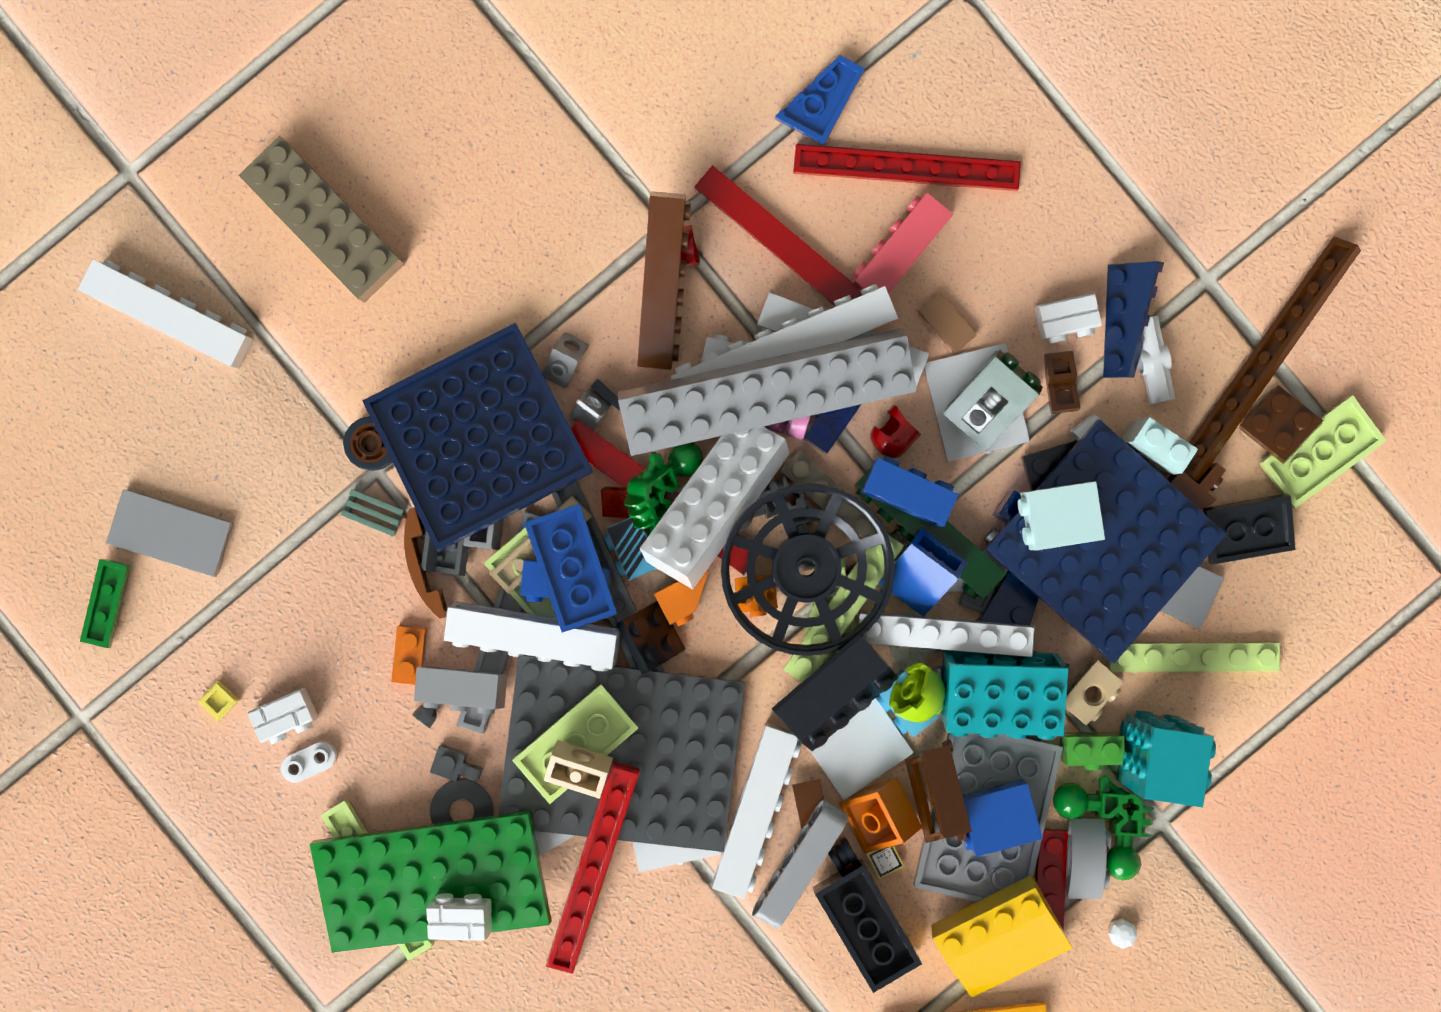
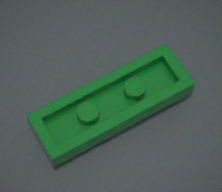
M99 559L80 642L111 648L131 565Z

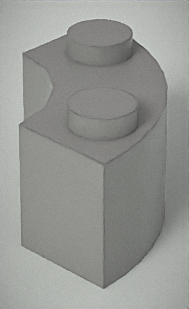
M1070 819L1067 827V898L1101 900L1104 888H1109L1110 882L1109 872L1106 871L1107 848L1111 846V833L1106 831L1104 819Z

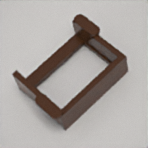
M950 739L942 742V747L922 751L912 758L905 759L926 843L955 836L958 841H963L967 839L966 833L972 832L951 753L953 745ZM921 761L940 831L935 833L918 763Z

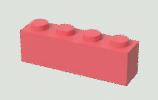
M928 193L922 199L917 196L907 208L911 212L904 221L899 218L890 228L889 232L893 235L886 243L881 240L871 253L875 257L868 265L863 261L853 275L857 278L854 284L861 290L877 284L878 289L885 286L889 294L952 217L953 213Z

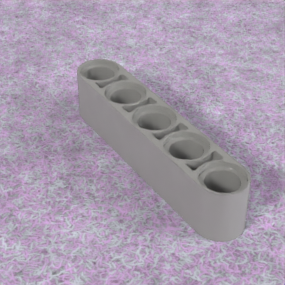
M825 800L819 802L755 903L752 911L753 917L775 929H779L783 925L848 821V813Z

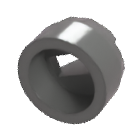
M422 704L414 711L412 716L428 728H431L436 721L437 711L435 708L423 707L424 704Z

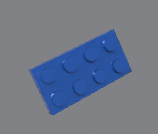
M580 504L524 522L561 633L617 614Z

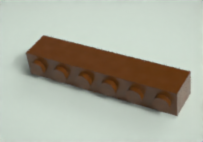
M651 191L637 367L671 370L673 361L678 362L680 345L674 344L675 334L681 333L682 317L677 316V306H683L684 289L679 288L680 277L685 278L686 260H681L682 249H687L689 237V232H685L683 229L684 220L690 221L691 203L686 202V194Z

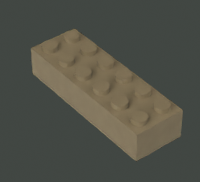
M278 136L238 175L360 301L365 303L405 265L282 137Z

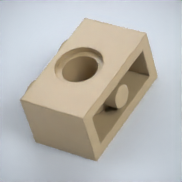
M1091 658L1067 685L1066 710L1084 725H1087L1089 722L1094 723L1103 712L1101 708L1106 702H1112L1120 694L1121 689L1119 687L1124 682L1100 661ZM1090 686H1095L1097 689V695L1093 700H1087L1085 697V692Z
M557 740L543 781L600 799L613 758Z

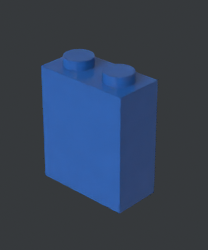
M921 528L894 560L895 575L891 593L924 617L959 579L968 562ZM884 575L878 583L881 586L883 584Z
M1020 779L963 795L972 832L966 833L967 839L964 840L966 849L972 850L976 857L1043 839L1029 786L1025 780Z

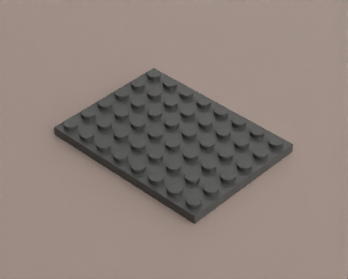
M518 656L498 815L531 811L534 831L588 836L599 798L567 789L549 804L512 759L598 685L602 684L638 726V729L607 755L612 757L614 762L640 769L617 840L724 852L745 688L744 681L652 670L642 675L640 669L614 666L612 669H608V671H596L590 665L580 664V666L573 667L563 664L561 660L551 659L550 662H543L537 660L535 656Z

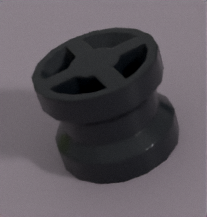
M846 837L840 839L839 844L832 846L828 853L839 873L843 872L850 863L856 864L859 862Z

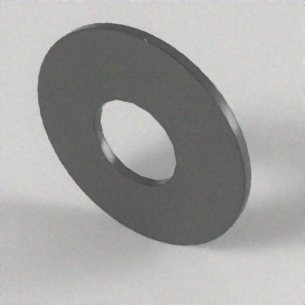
M459 779L457 782L450 781L443 785L435 793L430 805L432 824L454 821L450 816L449 810L451 804L457 799L468 800L473 805L474 815L472 819L493 816L494 813L493 803L488 792L478 783L465 779Z

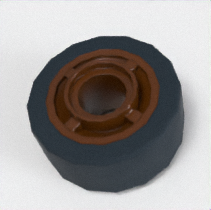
M370 417L360 418L349 426L345 432L343 446L344 452L352 464L361 469L375 471L384 469L393 463ZM374 436L378 440V447L370 452L366 448V441L369 437Z

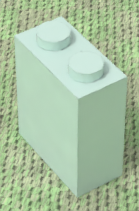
M1151 417L1133 420L1121 438L1153 468L1164 475L1182 474L1198 450Z
M1096 481L1020 492L1021 499H1018V509L1020 515L1024 516L1026 528L1022 529V535L1025 545L1029 546V550H1042L1105 540Z

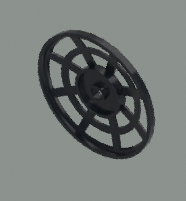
M811 483L789 485L776 489L750 505L733 525L726 539L721 561V579L725 598L735 619L744 630L760 643L776 651L802 656L822 655L840 650L858 634L863 636L880 618L888 604L895 575L894 553L890 539L882 523L870 508L853 495L841 489ZM806 491L832 495L825 510L799 508L790 511L783 496ZM844 500L858 509L872 524L876 534L859 539L852 527L836 515L842 501ZM773 501L778 516L765 524L754 540L738 535L742 526L753 513L764 504ZM808 516L821 519L814 533H798L793 518ZM782 523L788 538L777 549L763 544L762 542L769 532ZM831 523L843 530L851 542L835 548L825 538ZM878 545L882 547L885 566L883 584L880 591L864 585L867 572L864 550ZM733 546L749 551L746 564L749 586L733 593L729 573L730 555ZM856 553L858 570L856 580L841 575V559ZM757 554L772 559V575L759 581L756 580L755 575ZM805 560H810L815 565L814 571L809 575H803L798 570L800 563ZM777 586L787 596L782 611L772 606L765 599L762 592ZM836 586L851 591L838 607L832 611L830 610L825 597ZM859 595L875 602L872 610L863 621L851 631L841 636L835 619L847 612L857 601ZM754 596L761 608L778 620L773 635L770 636L762 632L752 624L738 604ZM798 602H815L820 616L808 618L792 615ZM824 624L830 641L809 645L792 644L783 641L789 625L813 627Z

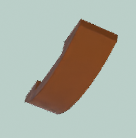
M415 507L410 508L404 530V550L408 570L417 592L427 607L439 619L447 617L448 608L443 590L431 591L426 571L421 570V553L416 537L426 535L425 527Z

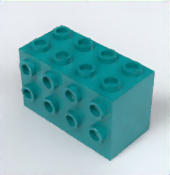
M944 650L942 680L946 691L944 707L940 712V716L947 733L956 737H966L968 733L979 734L985 738H995L997 734H1004L1015 739L1026 738V735H1036L1038 738L1045 740L1055 739V736H1064L1068 667L1058 653L1033 652L1032 657Z
M1136 710L1135 715L1126 713V719L1122 720L1120 725V734L1124 736L1125 752L1122 758V765L1118 766L1116 780L1143 799L1203 808L1206 788L1210 787L1212 781V773L1209 771L1210 759H1213L1216 753V742L1213 741L1214 736L1205 733L1204 727L1190 723L1189 720L1181 719L1179 716L1164 714L1163 718H1160L1158 715H1153L1152 712Z

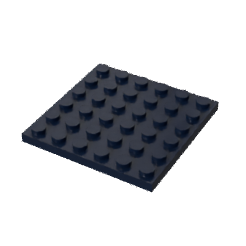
M516 323L362 400L437 552L593 473Z
M1099 419L1095 421L1036 490L1096 481L1105 540L1042 550H1029V546L1025 545L1022 535V529L1026 528L1024 516L1020 515L1018 509L984 549L1104 657L1115 664L1227 534Z

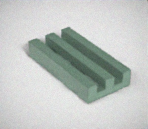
M351 489L349 499L345 503L346 506L342 510L341 516L395 536L405 510ZM357 497L397 513L396 518L355 503V499ZM351 509H357L393 524L392 528L351 513Z

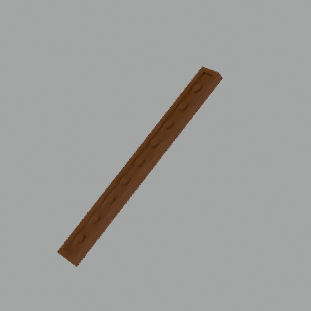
M1335 236L1331 239L1189 443L1198 450L1183 472L1195 482L1199 483L1361 252L1357 244Z

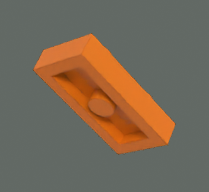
M397 626L391 682L415 685L417 667H423L427 628Z

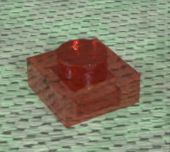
M605 486L601 489L602 517L630 518L628 513L629 506L624 504V499L628 495L627 488Z

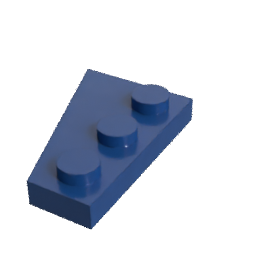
M839 55L806 89L800 92L789 105L781 110L774 119L825 145L865 68Z

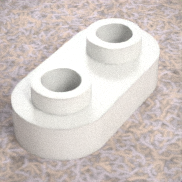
M317 742L286 757L281 765V773L289 782H301L332 767L337 760V750L329 742ZM318 752H322L325 755L323 762L317 759L316 755ZM292 764H296L299 766L298 773L292 772Z

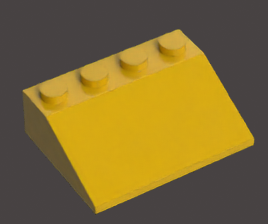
M1033 875L931 924L933 941L950 969L971 997L979 995L1073 949Z

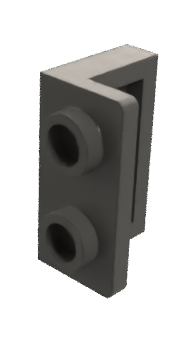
M425 529L426 535L424 549L421 554V570L465 576L469 546H463L464 539L437 552Z

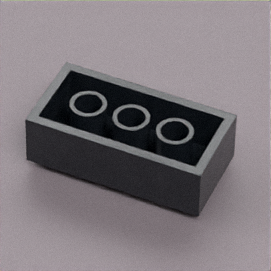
M862 858L859 859L858 863L845 867L843 872H837L813 886L815 896L873 993L922 965L918 953Z

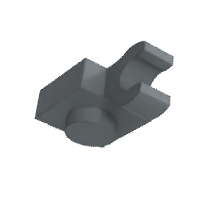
M441 744L436 752L430 773L455 782L458 781L460 775L477 781V779H480L483 768L465 762L467 753Z

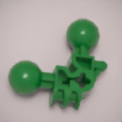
M687 443L672 447L668 454V463L664 464L661 454L652 452L649 457L650 463L648 467L631 478L628 483V495L624 499V504L629 506L628 513L631 518H634L633 525L635 528L645 529L650 527L648 536L651 534L672 505L670 500L663 499L665 491L672 493L679 488L676 477L678 475L692 476L703 462V453L698 445Z
M1105 775L1099 778V790H1096V794H1087L1083 787L1075 783H1065L1060 786L1054 793L1053 805L1056 812L1062 817L1074 819L1082 816L1086 811H1095V815L1101 818H1111L1109 821V831L1116 834V846L1107 852L1106 869L1117 880L1124 881L1134 878L1139 873L1142 864L1137 850L1133 848V837H1152V834L1145 832V827L1153 824V820L1146 818V812L1154 810V807L1143 806V802L1138 796L1126 792L1121 787L1118 788ZM1128 801L1131 802V807H1127L1126 810L1122 808L1123 804L1128 803Z

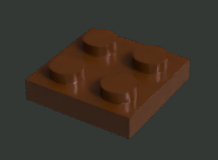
M1278 385L1240 424L1239 429L1282 464H1285L1322 425L1324 420Z

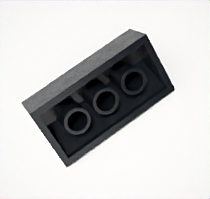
M858 634L778 702L772 710L798 740L813 752L816 748L823 746L828 738L837 730L847 726L850 719L857 713L868 708L877 696L889 690L899 677L883 657Z

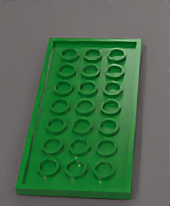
M531 811L313 840L310 843L332 953L437 940L428 938L427 905L433 898L442 893L453 894V898H464L468 894H480L482 898L491 899L492 932L547 926L552 922Z

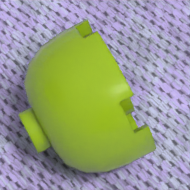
M915 663L905 670L909 674L903 679L901 684L897 681L895 682L890 693L889 706L894 709L895 712L893 713L909 722H925L942 711L946 689L942 678L935 671L923 663Z

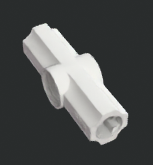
M1152 316L1149 319L1148 327L1145 326L1141 338L1143 346L1137 365L1139 373L1144 376L1149 404L1175 399L1169 371L1172 366L1171 355L1168 347L1163 343L1158 316Z

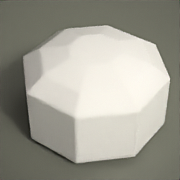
M1123 918L1112 921L1107 930L1110 941L1122 949L1134 945L1138 936L1134 924Z

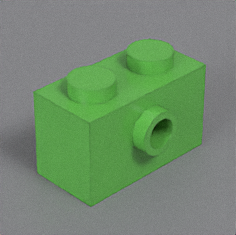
M1118 732L1064 733V736H1060V746L1063 747L1061 761L1067 766H1084L1086 770H1101L1102 765H1122V758L1125 752L1124 736Z

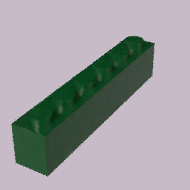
M870 467L854 485L858 489L856 495L865 503L869 504L872 501L878 506L879 510L877 513L888 523L893 520L901 527L898 532L909 542L923 528L968 563L959 577V580L964 583L961 589L973 599L977 596L980 599H985L1007 573L950 522L947 521L944 527H937L860 493L871 469Z

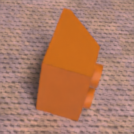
M708 569L694 589L677 580L654 593L670 625L676 622L678 626H681L693 619L692 613L696 612L708 576Z
M897 777L878 782L839 803L841 809L849 814L848 823L864 853L903 844L923 828Z

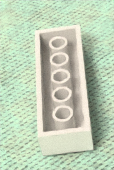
M763 426L722 435L640 547L646 562L689 588L694 589L724 547L735 522L759 498L788 457L789 450L786 439Z

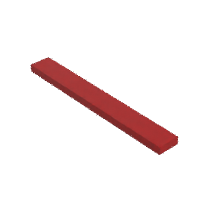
M796 144L793 174L1018 191L1021 161Z
M713 165L694 186L699 193L834 306V301L850 295L852 300L862 296L859 287Z
M578 419L572 426L571 430L587 461L627 490L628 483L632 477L645 469ZM665 491L663 499L670 500L673 503L680 493L677 491L673 493ZM733 546L730 555V566L745 575L749 551ZM724 547L717 555L721 559Z
M612 761L546 961V967L571 974L574 972L640 773L639 768Z

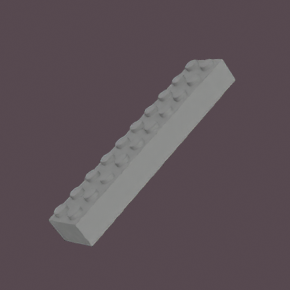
M900 328L619 391L617 395L631 456L909 394L917 392L908 338Z

